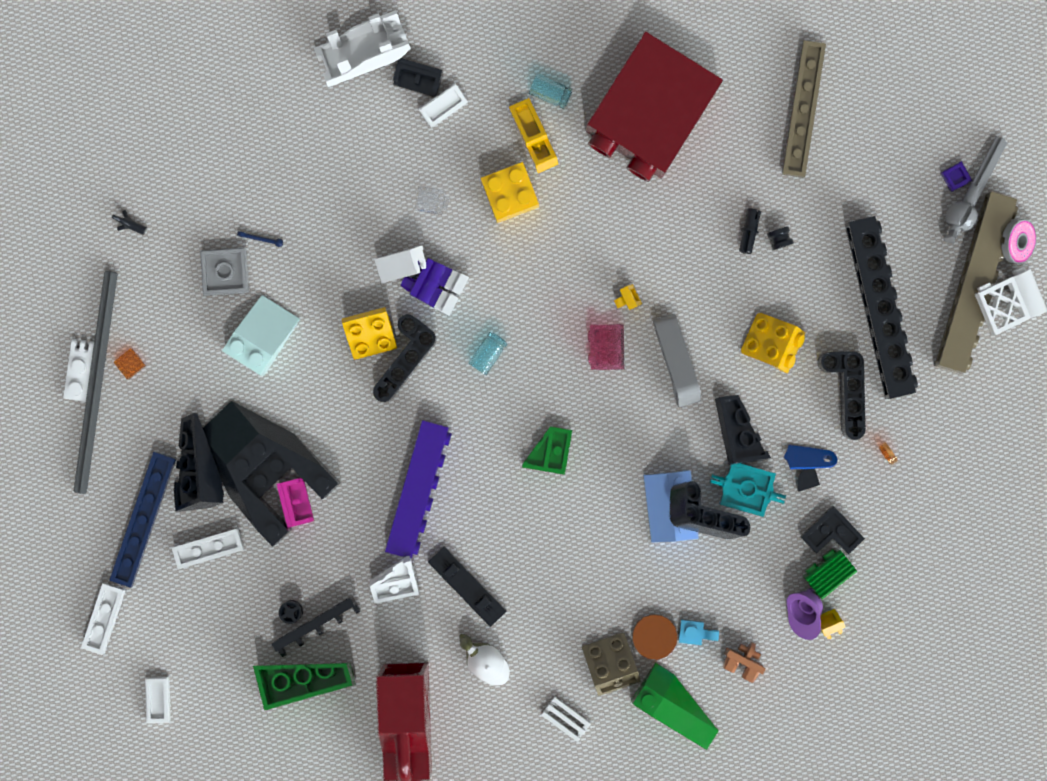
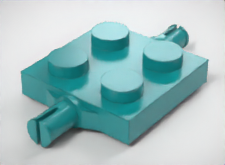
M744 464L730 465L729 472L725 478L712 474L711 478L719 481L710 479L709 482L722 486L720 505L764 517L766 508L771 501L784 504L785 500L778 499L777 497L786 499V495L773 492L776 473Z

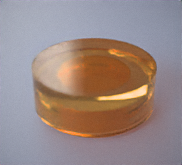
M886 442L879 446V450L890 465L898 461Z

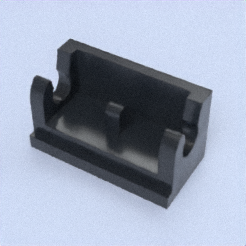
M400 58L398 59L393 77V85L435 97L438 95L443 70Z

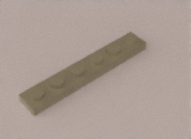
M807 40L802 42L782 175L805 178L826 49L825 43Z

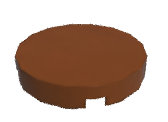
M650 614L644 616L636 623L633 629L632 640L635 649L640 655L647 659L659 660L673 652L677 644V632L675 626L668 618L658 614Z

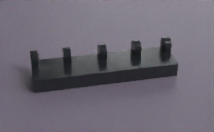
M353 596L275 640L272 646L276 652L278 651L284 657L287 655L284 649L285 646L296 641L299 647L304 645L301 639L302 636L314 629L320 636L324 634L321 625L333 618L336 619L338 624H341L343 619L340 614L350 608H353L356 614L360 613L361 610Z

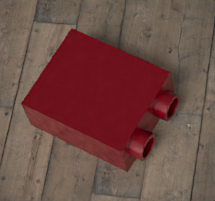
M645 31L588 122L586 132L592 135L588 145L607 158H611L615 150L630 159L626 169L646 182H649L653 175L662 179L717 92L723 79Z

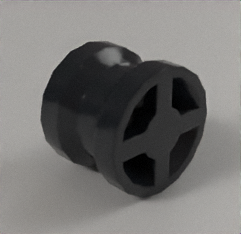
M789 226L767 233L768 238L772 240L773 244L771 247L773 251L794 244L793 239L789 236Z
M288 600L279 608V617L287 624L297 622L303 615V607L296 600Z

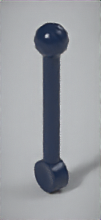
M240 231L237 232L239 237L272 243L276 247L283 246V240L280 238L274 240Z

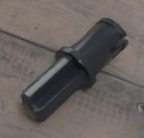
M747 209L744 228H741L743 234L739 251L743 254H751L753 251L755 237L759 234L757 229L762 213L760 210Z

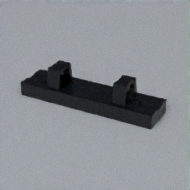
M445 546L428 561L438 574L490 627L507 612Z

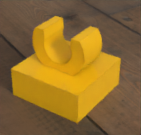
M633 284L620 289L622 296L614 300L617 308L627 305L629 310L643 304Z
M835 608L821 614V632L824 637L831 639L830 634L837 631L839 634H842V629L845 628V625Z

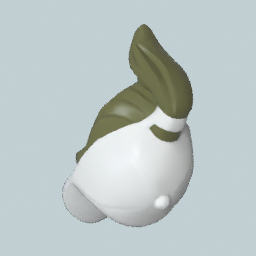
M460 634V646L466 651V662L470 672L481 681L491 685L506 683L510 670L501 653L490 644L472 643L470 636Z

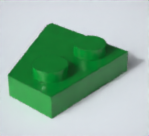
M550 426L526 458L522 468L565 475L573 430Z

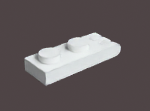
M72 339L63 399L86 402L94 341H90L89 349L87 350L86 340H81L80 348H77L78 339Z

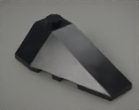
M197 413L190 414L182 418L180 424L178 446L182 449L180 461L176 462V468L180 469L178 482H174L175 512L212 508L224 503L222 480Z

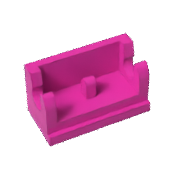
M302 478L276 484L287 528L314 521L305 482Z

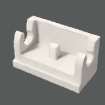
M423 246L374 259L381 283L420 273V267L425 269L426 260L422 251L424 250Z

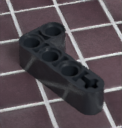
M410 314L402 315L398 320L397 326L401 333L411 341L373 389L374 397L380 402H389L394 398L436 344L437 338L435 333ZM406 319L414 321V328L410 331H405L402 327V323ZM423 333H430L432 335L430 344H421L420 336ZM411 350H415L418 353V359L414 363H409L406 359V354ZM396 368H401L404 371V377L399 381L394 380L392 377V372ZM387 378L390 380V382L397 384V387L395 389L393 386H390V388L387 391L389 393L388 397H380L381 392L379 391V388L387 387V385L389 384L388 382H385Z
M855 351L823 353L818 358L817 364L819 369L826 373H840L841 432L847 439L858 440L864 436L866 430L864 358ZM827 356L834 359V366L831 369L827 368L824 364ZM849 356H854L857 360V365L854 368H850L847 365ZM851 378L857 381V388L854 391H851L847 386ZM851 401H855L858 405L855 413H851L848 410V404ZM848 417H858V420H848ZM853 426L858 428V432H854V436L852 432H849V428Z
M688 481L672 486L669 516L671 523L675 527L723 539L745 537L750 533V523L746 517L701 506V489L697 482Z

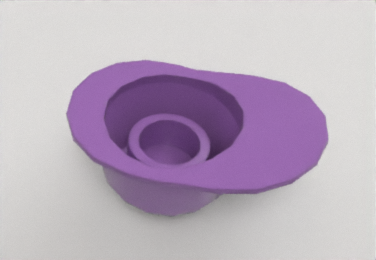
M812 588L790 594L787 598L789 624L793 632L805 640L817 638L821 630L820 616L823 610L821 599L814 594Z

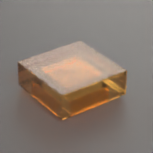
M130 348L113 362L127 380L146 367L133 348Z

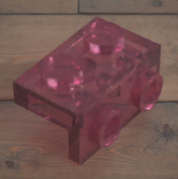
M624 324L590 325V330L588 331V341L590 343L588 362L591 370H625Z

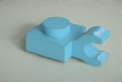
M681 619L679 643L702 645V639L718 641L719 630L703 629L704 622Z

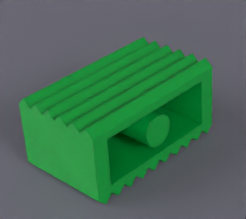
M830 549L822 556L824 560L817 565L813 563L804 570L806 574L802 577L820 599H824L858 572L840 549L835 551Z

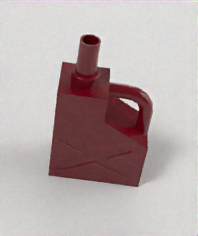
M429 662L383 664L376 676L378 735L383 752L384 781L430 780L432 773Z

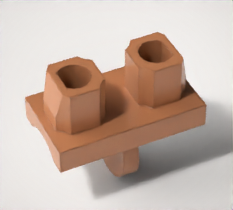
M753 642L748 647L743 644L739 645L738 650L743 652L744 656L728 647L724 652L726 657L722 667L734 673L739 663L745 665L746 668L741 677L751 683L756 680L759 673L763 675L766 670L763 665L750 659L753 657L758 660L761 656L760 653L754 651L756 644Z

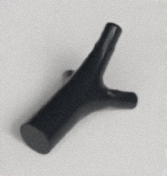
M126 210L122 211L124 218L112 215V219L123 224L117 227L118 231L130 229L141 235L145 234L147 227L133 221L128 216Z

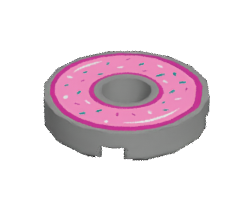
M1014 219L1003 232L1005 240L1001 245L1003 256L1008 262L1022 264L1031 258L1035 250L1036 231L1031 221Z

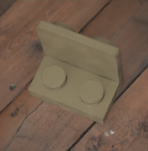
M622 632L582 646L598 696L641 682L625 633Z

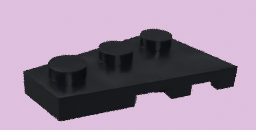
M739 395L716 398L715 403L728 464L734 465L770 459L768 451L765 452L760 443L762 440L760 435L755 433L750 424L751 418Z

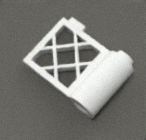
M1025 266L1011 271L1013 275L993 286L987 283L977 288L978 293L975 294V297L992 336L1047 312L1046 305L1031 269L1026 270ZM1007 284L1011 291L1010 298L1002 295L1003 288ZM990 294L995 297L992 307L987 305L984 295ZM1000 300L1008 303L1005 313L997 310ZM1013 306L1018 308L1021 315L1018 319L1010 316ZM996 314L1003 317L1002 325L999 328L996 327L994 322Z

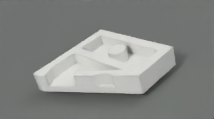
M406 556L370 580L374 603L419 595L410 556Z

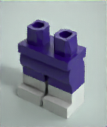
M428 258L426 260V268L421 269L420 267V274L417 280L409 276L404 277L400 286L410 292V296L450 317L459 298L440 289V287L460 296L469 277Z

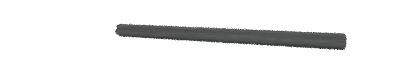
M105 271L103 277L73 489L78 494H86L88 489L118 276L113 271Z

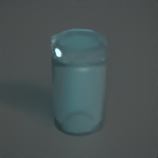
M537 73L529 95L564 109L570 100L573 88H566V85Z
M491 332L487 334L488 337L483 340L468 363L486 376L502 354L503 348H506L508 345L505 340Z

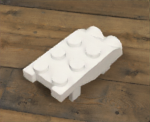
M396 10L382 16L379 13L368 17L369 21L353 26L341 36L338 35L337 30L326 33L329 42L315 47L314 50L318 60H323L327 72L323 73L328 87L390 64L403 57L411 49Z

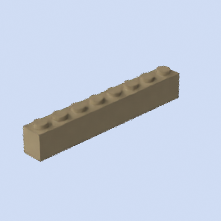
M992 191L985 194L934 364L936 367L961 374L966 373V370H969L972 365L973 358L970 357L972 349L977 347L979 341L978 329L983 326L985 321L975 294L978 293V287L990 283L992 286V283L995 284L998 278L999 271L996 269L998 262H1001L1004 257L1001 245L1005 240L1003 232L1011 222V219L1015 218L1018 211V206H1016L1017 199ZM986 294L984 298L987 305H989L992 295Z

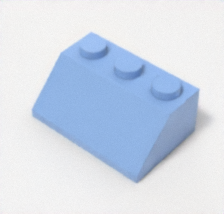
M684 470L643 475L651 542L699 539L698 532L675 527L671 523L669 516L671 488L676 484L692 481L691 471Z

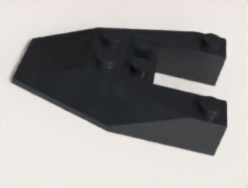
M233 401L228 403L203 427L219 475L229 497L272 547L277 545L292 528H287L286 522L262 496L291 468L321 499L326 498L341 483L294 433Z

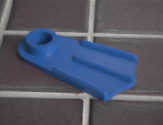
M788 445L784 455V459L787 461L790 469L832 468L838 461L836 454L830 450Z

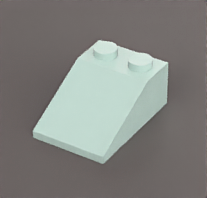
M261 295L236 328L222 351L257 374L264 376L300 319Z

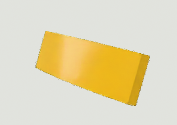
M530 98L509 106V110L537 172L540 173L559 165L556 154Z

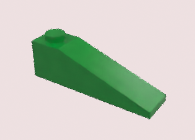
M655 662L632 697V704L707 750L719 732L677 677Z

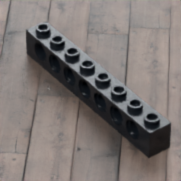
M875 216L850 221L845 224L885 399L916 393L915 388H918L916 376L912 375L910 366L913 365L911 354L907 353L905 346L908 343L906 332L901 329L902 313L900 309H897L895 303L897 292L895 287L891 286L892 270L885 260L887 248L884 242L881 243V223L879 220L876 221ZM864 236L871 238V247L863 245L862 238ZM869 258H874L877 261L875 270L868 267L867 261ZM874 280H879L882 283L880 292L873 289L872 284ZM880 301L887 305L885 314L880 313L878 310V303ZM886 323L892 327V334L890 336L885 335L883 332V326ZM891 345L895 346L898 351L895 358L890 357L888 354V348ZM896 367L900 368L903 372L900 380L895 379L893 376V371Z

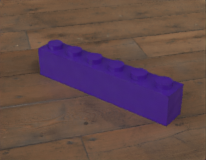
M422 420L385 552L401 557L410 556L411 559L413 554L418 555L421 542L417 541L419 533H424L427 520H424V515L426 511L430 512L433 498H430L432 489H437L440 478L436 476L438 467H443L446 455L442 454L444 445L449 446L452 433L448 432L449 427Z

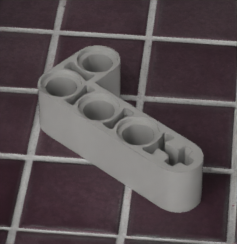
M671 314L654 319V329L673 384V393L678 408L700 402L701 392L676 315Z

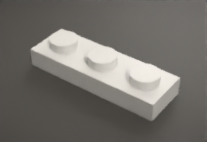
M238 528L172 547L178 569L245 550Z
M105 582L102 583L81 646L82 649L100 655L105 654L126 589Z

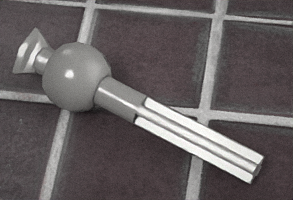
M995 137L962 202L957 201L948 208L945 217L950 228L948 230L949 234L944 238L945 242L954 244L960 231L967 232L976 224L978 213L974 207L1008 143L1004 138Z

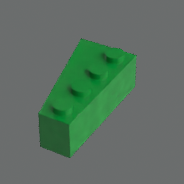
M351 663L253 666L264 711L356 685Z

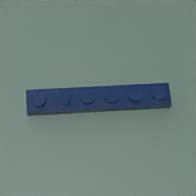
M153 452L109 581L129 588L133 587L176 462L175 458Z

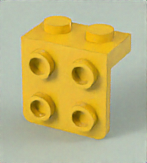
M758 313L743 343L741 353L772 365L779 371L788 374L795 364V356L798 349L804 343L806 332L796 325L763 313Z

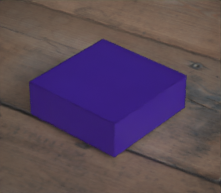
M962 161L940 173L950 192L972 181Z

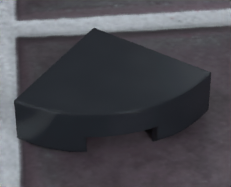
M803 469L796 483L798 492L820 485L815 469Z

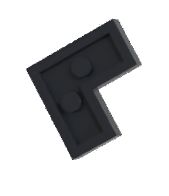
M831 506L800 536L816 554L832 539L847 554H850L865 539L834 506Z

